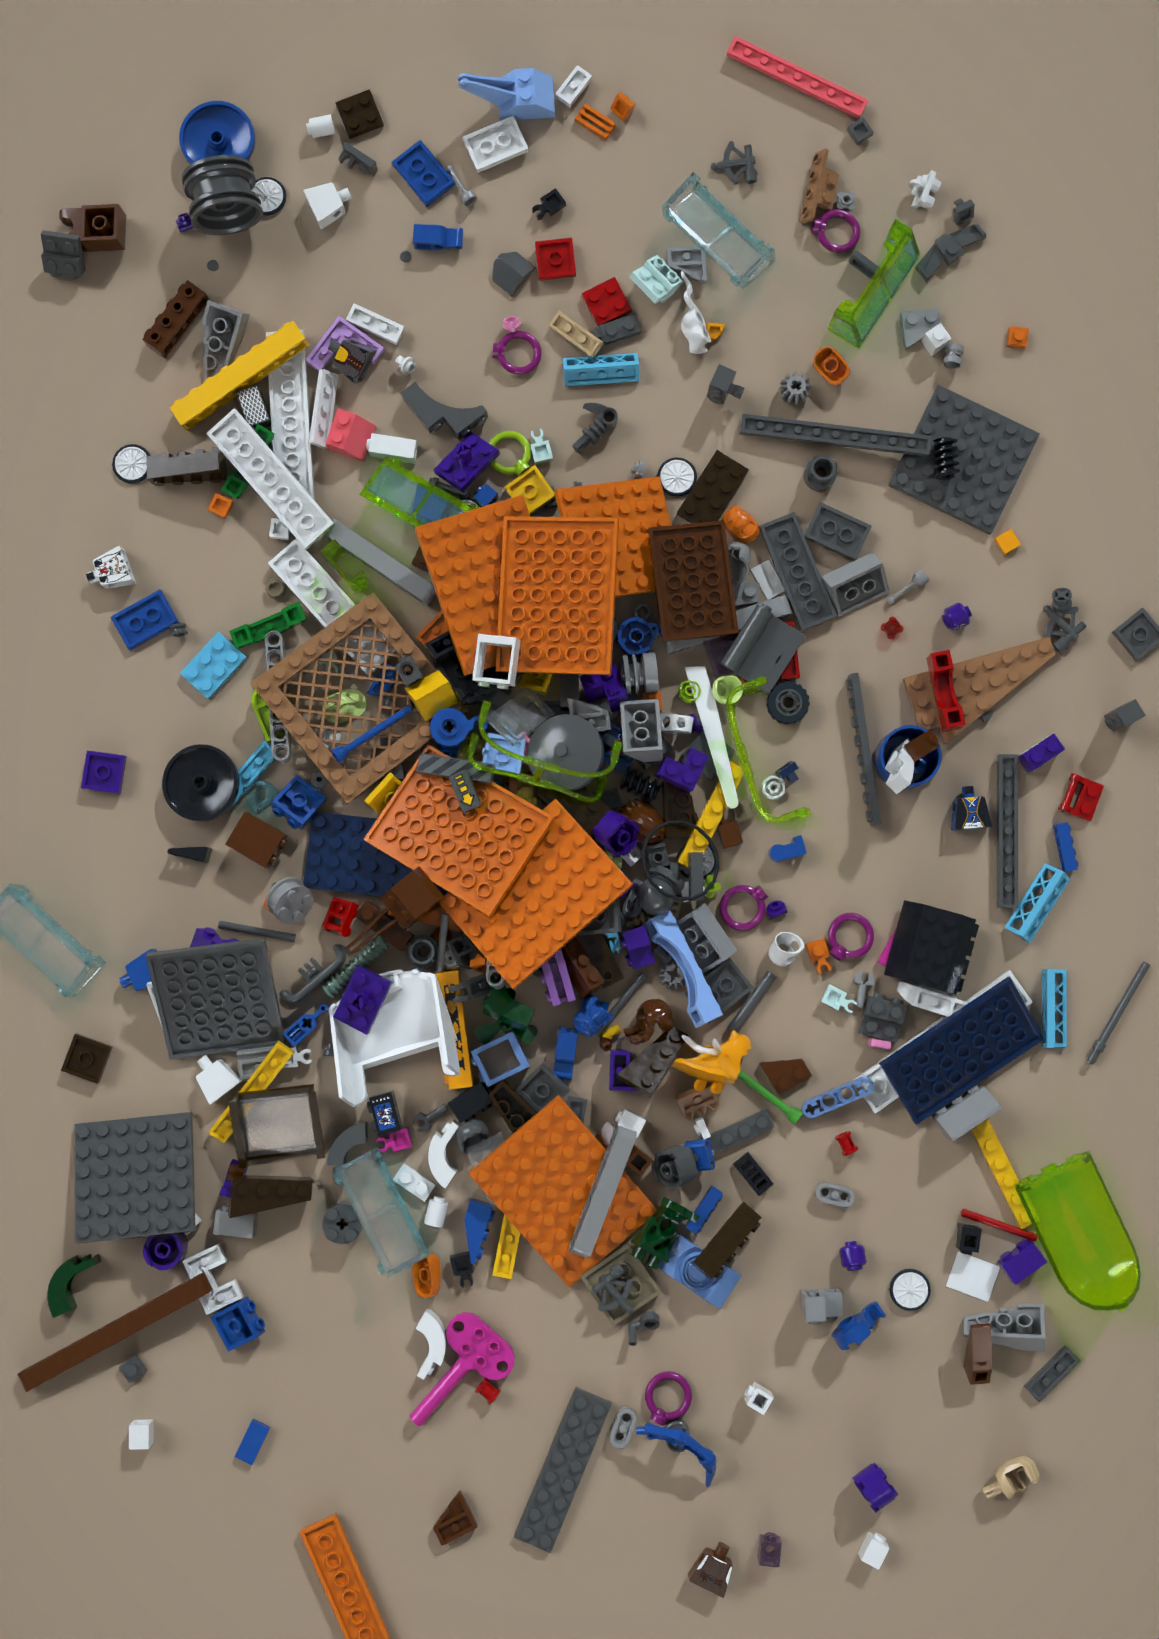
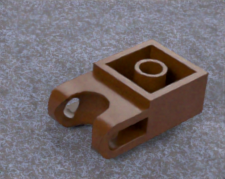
M119 204L82 205V208H65L60 210L59 219L66 226L73 227L68 234L80 236L83 252L125 250L126 214Z

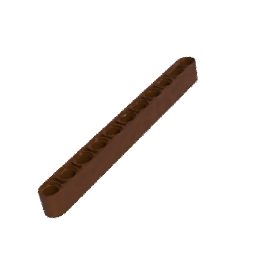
M203 1272L33 1364L17 1375L25 1391L28 1392L211 1292L213 1288Z

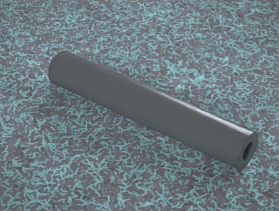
M769 971L765 973L728 1025L730 1030H735L738 1033L777 978Z

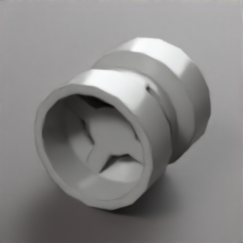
M957 343L946 344V356L943 358V366L947 368H960L964 346Z

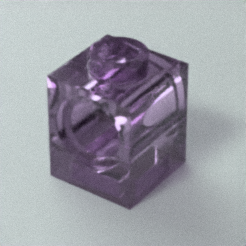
M767 1532L765 1535L760 1534L758 1562L760 1566L780 1567L782 1546L780 1536L771 1532ZM767 1546L775 1547L771 1552L765 1551Z

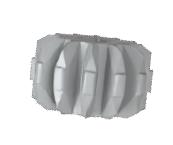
M796 371L793 372L792 376L786 374L785 379H782L780 382L782 386L779 388V392L783 393L781 398H788V404L791 400L794 401L795 405L798 404V400L803 403L805 402V397L810 396L809 390H811L812 386L807 384L809 378L803 379V373L800 376H797Z

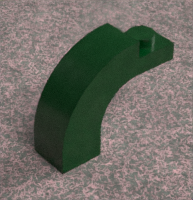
M88 1254L80 1259L76 1255L64 1262L55 1271L47 1291L48 1306L53 1318L77 1307L71 1290L72 1281L77 1273L100 1263L99 1254L93 1257L91 1254Z

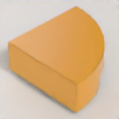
M706 322V329L711 342L717 340L722 335L725 324Z

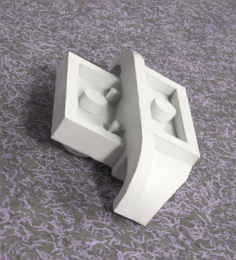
M899 981L896 990L912 1006L947 1017L968 1004V1002L956 999L958 992L954 995L920 984L917 987Z

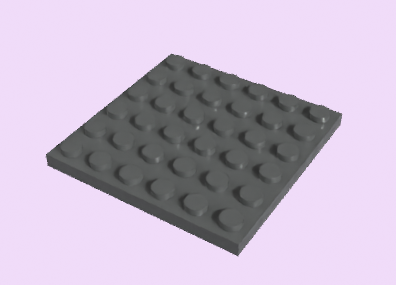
M937 385L914 434L932 436L930 455L926 457L903 454L888 486L990 535L1040 433L943 386ZM950 437L958 440L957 443L952 444L958 447V450L953 451V453L959 455L958 458L953 459L959 462V465L954 466V468L960 469V472L955 474V478L948 480H938L935 478L937 474L935 467L937 465L934 463L936 459L934 452L936 450L933 448L935 444L933 440L937 438Z
M265 938L149 952L146 954L170 1059L274 1046L278 1040L286 1044Z
M192 1112L75 1124L76 1244L196 1231Z

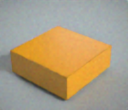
M1012 529L994 539L1003 555L1021 545Z

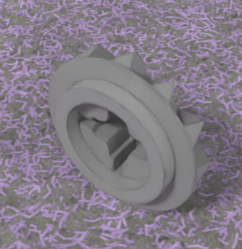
M671 959L666 964L662 963L658 972L660 982L668 989H679L686 984L679 966L677 967V973L682 977H675L670 982L671 975L666 970L673 971L678 966L674 959Z

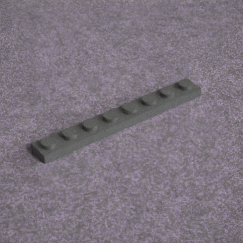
M852 673L846 679L847 691L850 690L851 698L848 699L849 708L853 709L854 717H851L852 727L856 728L854 742L855 746L859 748L857 762L862 767L860 781L865 787L863 801L865 804L867 803L868 807L866 820L870 822V826H877L881 824L859 674Z
M1018 754L997 755V908H1018Z

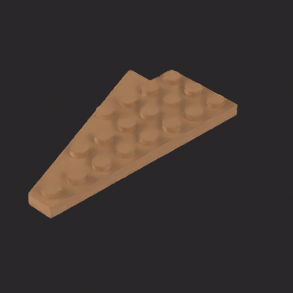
M1050 637L953 664L954 690L957 700L962 706L966 723L959 730L942 732L929 671L905 677L903 682L917 726L928 731L938 728L943 745L947 744L1056 655Z

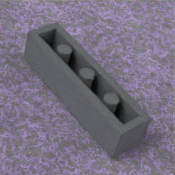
M688 852L689 897L703 892V886H705V879H703V874H705V867H703L705 856L703 852ZM705 895L690 901H704Z

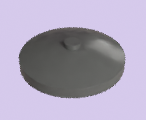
M570 714L554 716L543 722L533 733L527 750L529 768L534 777L547 788L559 792L575 791L589 784L598 774L604 758L603 742L596 728L587 720Z

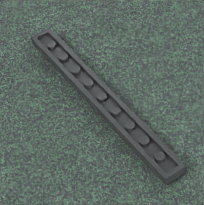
M749 414L742 415L740 430L741 435L926 457L930 455L932 436Z

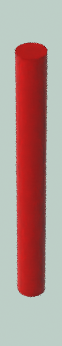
M966 1209L961 1211L962 1217L1034 1242L1037 1240L1038 1234Z

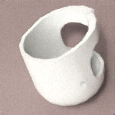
M781 932L776 935L769 947V958L778 966H788L793 963L795 956L803 951L804 942L796 934ZM793 941H796L799 945V950L796 952L791 947ZM785 944L789 948L788 952L781 950L778 946Z

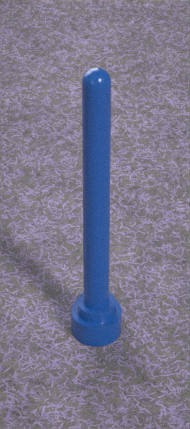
M408 705L346 746H337L331 750L332 755L340 764L346 760L348 753L413 711L412 706Z

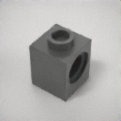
M411 656L402 657L397 661L398 664L394 666L407 687L425 678ZM411 665L413 673L407 676L404 673V669Z

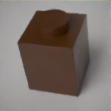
M930 730L904 745L914 762L940 747L937 737Z
M731 819L720 822L721 825L717 826L723 849L743 843L737 820L732 822Z

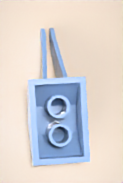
M514 69L501 78L467 73L458 76L459 88L499 106L500 121L513 115L515 120L555 118L553 78L537 69Z

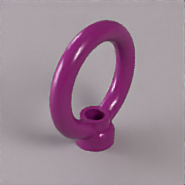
M836 209L828 211L820 219H814L811 234L817 235L819 242L827 250L834 253H845L853 249L858 243L860 226L852 214ZM839 217L850 223L853 229V236L847 244L835 245L827 240L824 231L828 220Z
M510 332L499 343H493L492 358L498 359L500 365L506 371L516 375H524L530 373L538 366L541 360V347L536 338L527 332ZM523 339L532 345L534 357L531 363L524 367H516L506 360L504 356L505 346L511 340Z
M748 885L734 886L727 890L721 898L720 915L723 921L732 929L739 931L753 929L764 918L766 911L764 900L768 896L759 885L756 888ZM748 893L757 901L758 912L753 920L747 923H738L729 916L727 905L733 895Z
M844 913L836 917L828 931V939L832 947L830 955L840 962L844 958L854 959L865 955L872 947L874 941V931L869 921L856 913ZM848 920L859 922L866 931L864 945L855 951H848L839 945L836 940L837 928L841 923Z
M666 1371L655 1375L649 1381L645 1391V1401L652 1413L650 1419L664 1426L666 1420L678 1419L688 1411L692 1401V1391L689 1383L683 1376L675 1372ZM663 1380L676 1381L684 1391V1401L681 1407L674 1412H666L658 1408L654 1403L653 1391L656 1385Z

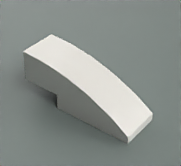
M906 739L893 750L885 767L890 773L886 784L896 794L909 786L913 778L914 761L904 746L910 742L909 739Z

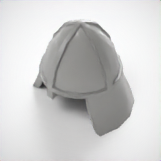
M732 542L728 545L733 584L742 583L749 576L751 550L748 545L741 542Z

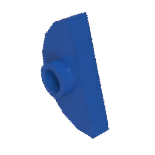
M383 669L380 670L376 678L382 679ZM386 670L385 679L396 680L395 671ZM373 681L366 693L371 696H380L381 682ZM384 683L383 692L389 693L394 684Z

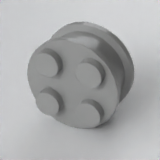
M294 877L274 882L266 897L268 910L284 924L301 922L313 905L312 892L299 879Z

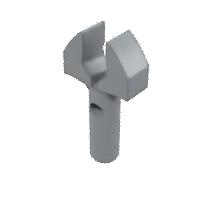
M863 971L858 972L854 976L853 982L859 986L856 1007L858 1008L864 1006L866 988L870 985L874 986V978L870 972H868L867 981L864 984L861 980Z

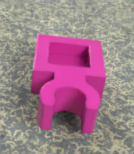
M408 1127L388 1133L389 1138L379 1137L376 1139V1142L383 1141L385 1143V1147L380 1148L379 1152H385L391 1146L393 1152L413 1146Z

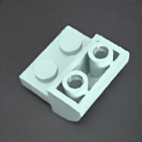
M658 255L647 260L644 266L633 271L629 277L655 304L660 301L662 303L665 302L683 282L677 273Z

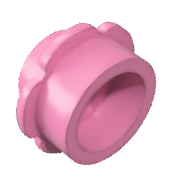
M516 316L507 317L503 320V328L508 332L517 331L521 325Z

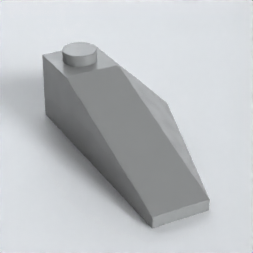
M210 300L207 301L202 318L205 352L203 357L204 381L209 377L215 376L224 366H229L233 363L244 336L250 314Z
M1022 1303L1011 1309L1001 1308L998 1312L990 1314L985 1312L964 1317V1337L968 1338L970 1325L990 1323L991 1343L1023 1351L1045 1352L1044 1304Z

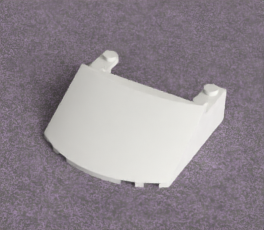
M395 970L378 974L393 983L370 1033L367 1035L333 1017L341 999L329 1007L338 1092L341 1100L352 1107L359 1106L366 1101L368 1094L364 1074L365 1069L438 1046L443 1072L448 1076L461 1074L456 1041L458 1039L435 974L420 972L419 970Z

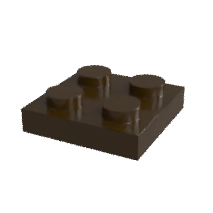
M370 89L335 102L349 139L384 126Z
M76 1033L72 1039L61 1071L98 1084L113 1046Z

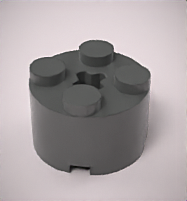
M675 1145L655 1154V1160L652 1162V1172L656 1181L664 1185L663 1188L674 1190L691 1182L698 1176L691 1148Z
M340 1201L334 1204L326 1212L322 1222L326 1238L337 1244L352 1242L364 1227V1213L351 1201ZM342 1218H344L345 1222H348L345 1226L340 1223Z

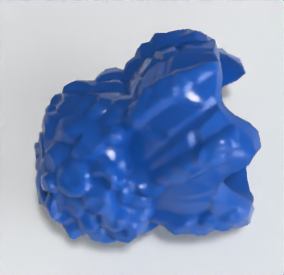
M592 994L586 996L581 1002V1009L574 1015L573 1025L577 1033L590 1038L599 1032L601 1026L607 1025L614 1018L613 1014L607 1012L609 1004L599 1001L598 997Z

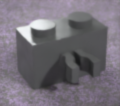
M718 365L707 393L710 401L716 404H724L728 394L738 399L741 398L744 387L733 384L736 371L723 365Z

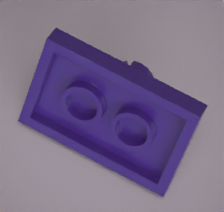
M471 432L434 468V473L463 492L500 455V452L497 448Z
M357 965L333 1017L366 1035L369 1034L393 982L361 965Z

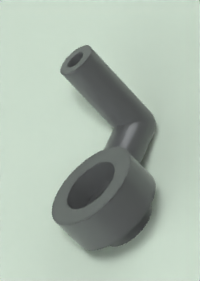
M647 1311L640 1316V1320L629 1323L630 1346L637 1345L636 1329L654 1330L660 1326L658 1314L653 1311Z

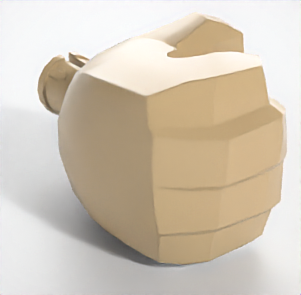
M1021 1455L1004 1462L995 1472L997 1481L983 1487L984 1494L987 1493V1499L990 1500L1001 1493H1004L1008 1499H1012L1017 1491L1024 1493L1028 1486L1021 1479L1019 1471H1024L1033 1484L1037 1483L1040 1473L1035 1461L1030 1457Z

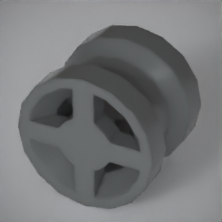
M1062 587L1053 591L1052 606L1054 610L1065 612L1071 608L1072 593L1069 589Z

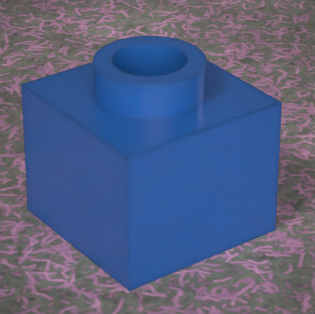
M487 483L483 487L480 486L474 493V500L481 507L493 504L499 498L498 493Z

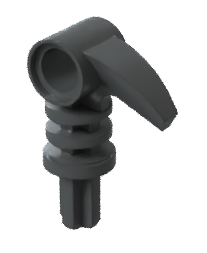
M584 403L583 409L597 414L598 417L594 420V425H589L590 429L584 428L582 430L584 435L573 444L572 447L577 453H581L591 443L595 445L597 443L596 438L600 439L602 437L601 433L606 434V429L611 430L615 428L618 414L614 408L598 403ZM610 415L614 420L607 422L604 417Z

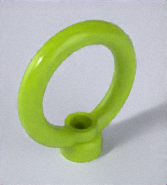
M504 431L495 435L489 442L492 446L496 447L500 441L511 438L519 441L524 450L522 460L517 461L512 467L501 466L494 460L490 466L495 471L505 475L517 474L520 476L531 468L528 465L531 458V447L528 440L522 434L515 431Z

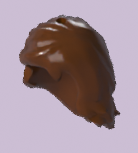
M636 798L632 802L629 801L627 805H623L622 809L618 811V813L638 825L639 833H637L636 839H638V843L643 845L645 838L656 826L664 823L651 803L645 802L642 799ZM666 827L658 829L649 839L647 845L662 842L665 838Z

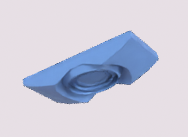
M676 1232L679 1237L670 1250L669 1262L666 1263L662 1260L658 1268L674 1280L691 1289L704 1300L721 1309L741 1278V1274L723 1264L722 1268L724 1270L718 1278L713 1277L709 1280L692 1265L703 1249Z

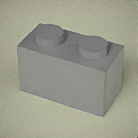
M222 1205V1207L216 1210L213 1234L251 1239L256 1235L258 1212L229 1218V1205Z

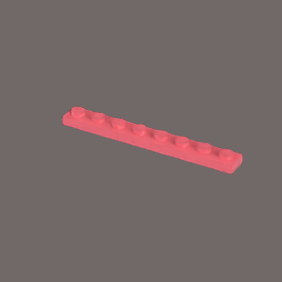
M736 36L727 51L726 56L857 119H860L868 103V99Z

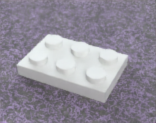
M514 115L462 137L477 173L529 152Z

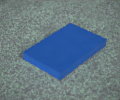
M421 140L391 162L392 166L426 207L456 185L452 177Z
M161 589L111 616L128 650H132L169 629V626L180 623Z

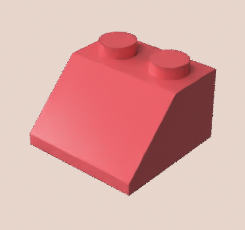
M338 408L325 444L330 451L364 462L368 450H366L367 440L371 439V433H375L376 426L354 413Z

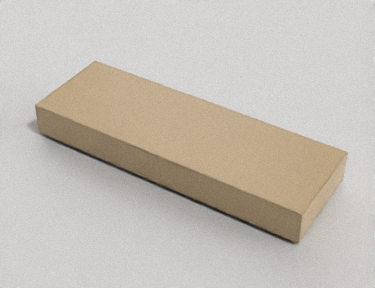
M558 310L548 325L592 358L595 357L604 344L603 341L560 310Z

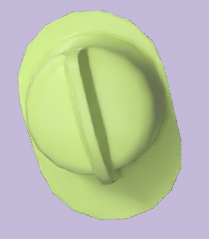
M356 689L343 690L339 714L361 716L367 706L364 694ZM339 692L331 694L327 699L338 700ZM327 702L325 712L336 713L337 703ZM325 716L327 721L335 724L336 717ZM338 718V723L349 721V718Z

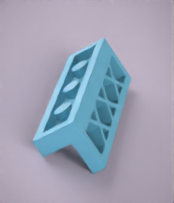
M637 353L601 355L594 358L590 356L563 358L565 386L640 381Z
M1045 863L1004 928L1020 936L1025 942L1030 944L1070 881L1065 872ZM1048 870L1055 873L1052 879L1044 880ZM1043 887V893L1040 896L1034 897V891L1037 888ZM1032 903L1033 909L1030 912L1024 913V907ZM1022 919L1023 925L1019 930L1012 927L1017 920Z
M1042 969V1036L1044 1038L1042 1047H1067V970ZM1055 973H1061V982L1055 986ZM1056 991L1061 995V1001L1057 1005H1055ZM1055 1011L1061 1015V1021L1057 1025H1055ZM1056 1030L1061 1034V1043H1055Z

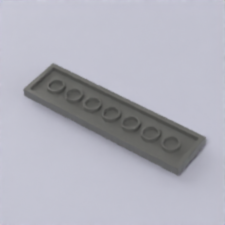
M575 1387L514 1538L551 1553L612 1402Z

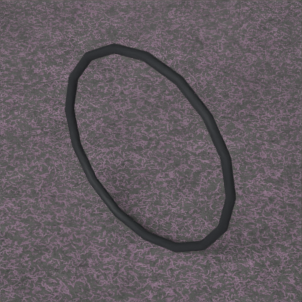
M667 821L656 826L645 838L641 852L643 870L650 884L662 895L677 901L695 900L707 894L715 884L720 868L718 851L711 838L698 826L686 821ZM669 824H684L696 829L708 840L714 852L716 868L713 880L703 892L693 897H677L664 892L653 882L646 867L645 852L649 839L658 829Z

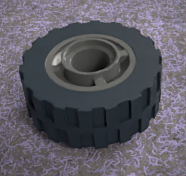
M789 681L776 685L767 696L766 707L768 708V713L778 723L793 724L800 721L808 712V707L810 706V698L806 693V689H803L796 682ZM785 698L792 700L793 705L791 708L784 706L783 701Z

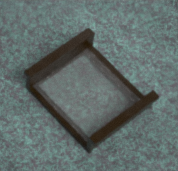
M314 1084L239 1092L235 1094L233 1101H229L239 1168L247 1167L249 1160L312 1152H316L317 1159L325 1158Z

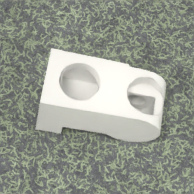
M660 714L661 732L676 735V733L691 734L694 718L678 714ZM666 719H670L668 727L664 725Z

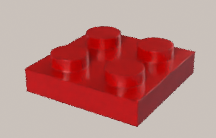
M572 238L535 242L539 281L576 277Z
M615 277L582 293V298L597 327L632 312V308Z

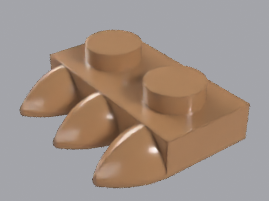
M712 1082L706 1084L704 1091H696L693 1088L675 1096L680 1110L687 1120H693L694 1110L699 1115L704 1116L707 1111L706 1105L710 1109L717 1111L719 1100L717 1094H713L710 1090Z

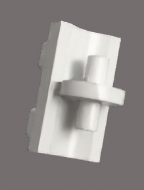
M931 170L928 175L917 176V179L910 180L911 194L915 195L911 205L913 208L916 209L921 206L929 209L933 206L935 198L930 196L929 192H937L941 185V182L935 178V171Z

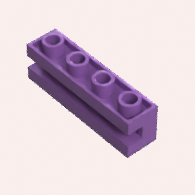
M560 949L541 966L542 972L539 973L542 984L546 983L547 991H544L546 1000L551 1002L553 1007L561 1005V1002L564 1001L571 1002L576 1000L563 953Z

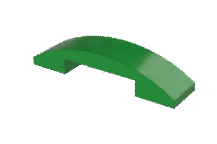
M257 424L254 429L255 432L270 448L275 433ZM235 468L233 474H229L221 490L238 500L250 484Z
M300 602L281 609L282 611L257 622L230 630L235 648L239 649L264 641L266 634L270 631H277L281 634L306 621Z

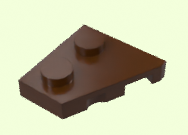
M802 1059L759 1063L779 1096L812 1076Z
M461 1490L458 1491L433 1526L442 1546L476 1529L478 1526Z

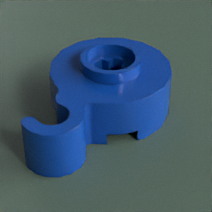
M639 617L629 618L618 629V647L628 656L632 657V654H635L636 657H640L642 653H648L654 645L655 636L661 637V630L656 623H650ZM632 634L640 635L639 641L632 640Z
M445 708L433 716L430 724V733L432 739L443 748L451 749L460 746L465 741L468 734L473 731L475 723L482 724L483 732L487 731L488 723L482 716L477 715L471 718V720H467L464 714L457 709ZM447 724H451V726L455 727L454 729H452L451 733H448L447 730H444V727H447Z
M872 1302L863 1308L859 1314L847 1317L840 1322L838 1327L832 1332V1337L841 1350H848L849 1344L856 1342L858 1345L872 1333L870 1329H873L875 1321L878 1318H884L886 1315L877 1302Z

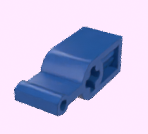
M414 224V249H462L463 229L446 228L441 225Z
M323 1004L315 1014L301 1016L283 1035L294 1047L298 1046L318 1027V1017L324 1012L329 1011L330 1006ZM305 1019H312V1027H306L305 1024L307 1023V1021Z
M559 1027L553 1070L560 1079L571 1081L578 1036L577 1030L573 1028Z

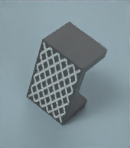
M258 385L237 391L239 403L245 420L253 429H255L257 424L265 428L271 426V418Z

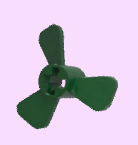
M506 988L507 993L514 1000L516 996L515 990ZM499 1020L478 1026L475 1029V1034L482 1044H487L500 1030H512L525 1044H531L538 1032L537 1027L530 1024L526 1031L523 1032L512 1026L503 1025Z

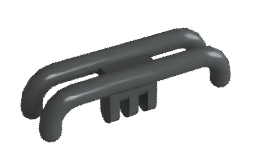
M341 944L333 946L336 959L325 969L312 957L310 962L314 965L313 967L307 962L304 964L308 972H305L301 967L298 969L299 973L308 983L296 994H292L289 990L280 991L281 998L291 1003L304 999L344 964L346 960L344 947Z

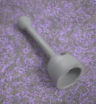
M447 166V172L451 173L462 191L460 198L465 207L471 206L477 200L476 195L469 189L465 190L454 173L453 166Z
M919 569L914 573L912 582L893 597H889L887 603L893 604L895 599L914 585L922 586L929 581L927 575Z

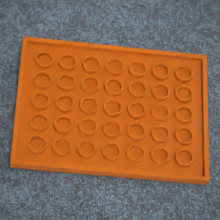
M523 495L414 528L464 676L473 673L478 634L496 636L498 634L504 516L530 517ZM487 645L484 670L496 666L497 646Z
M504 516L497 636L515 637L521 640L517 673L611 675L619 518ZM497 646V672H509L512 647Z
M428 744L422 752L423 754L449 757ZM418 758L363 840L411 870L420 866L434 884L491 918L555 821V818L493 781L492 784L473 782L482 806L463 813L449 778L418 774L416 772L419 762Z
M557 799L553 800L543 809V811L552 815L555 821L491 918L449 892L438 902L513 990L633 886V883Z
M557 1095L468 1173L570 1288L581 1278L582 1274L599 1263L645 1223L648 1217L653 1216L657 1208L629 1175L623 1171L591 1256L585 1258L569 1252L571 1239L606 1149L560 1095Z

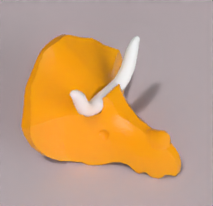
M733 1030L728 1041L719 1045L718 1041L713 1039L712 1046L705 1045V1047H702L690 1037L682 1035L683 1040L700 1055L695 1058L676 1059L672 1067L696 1077L697 1079L694 1083L696 1091H704L707 1081L713 1082L710 1088L713 1094H720L725 1083L733 1084L736 1082L737 1076L740 1073L741 1058L747 1055L748 1050L751 1049V1040L748 1036L738 1034Z

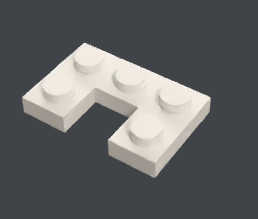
M220 1243L182 1261L190 1279L204 1272L213 1288L211 1292L199 1298L206 1315L244 1297L236 1279L219 1287L215 1282L210 1269L228 1261Z

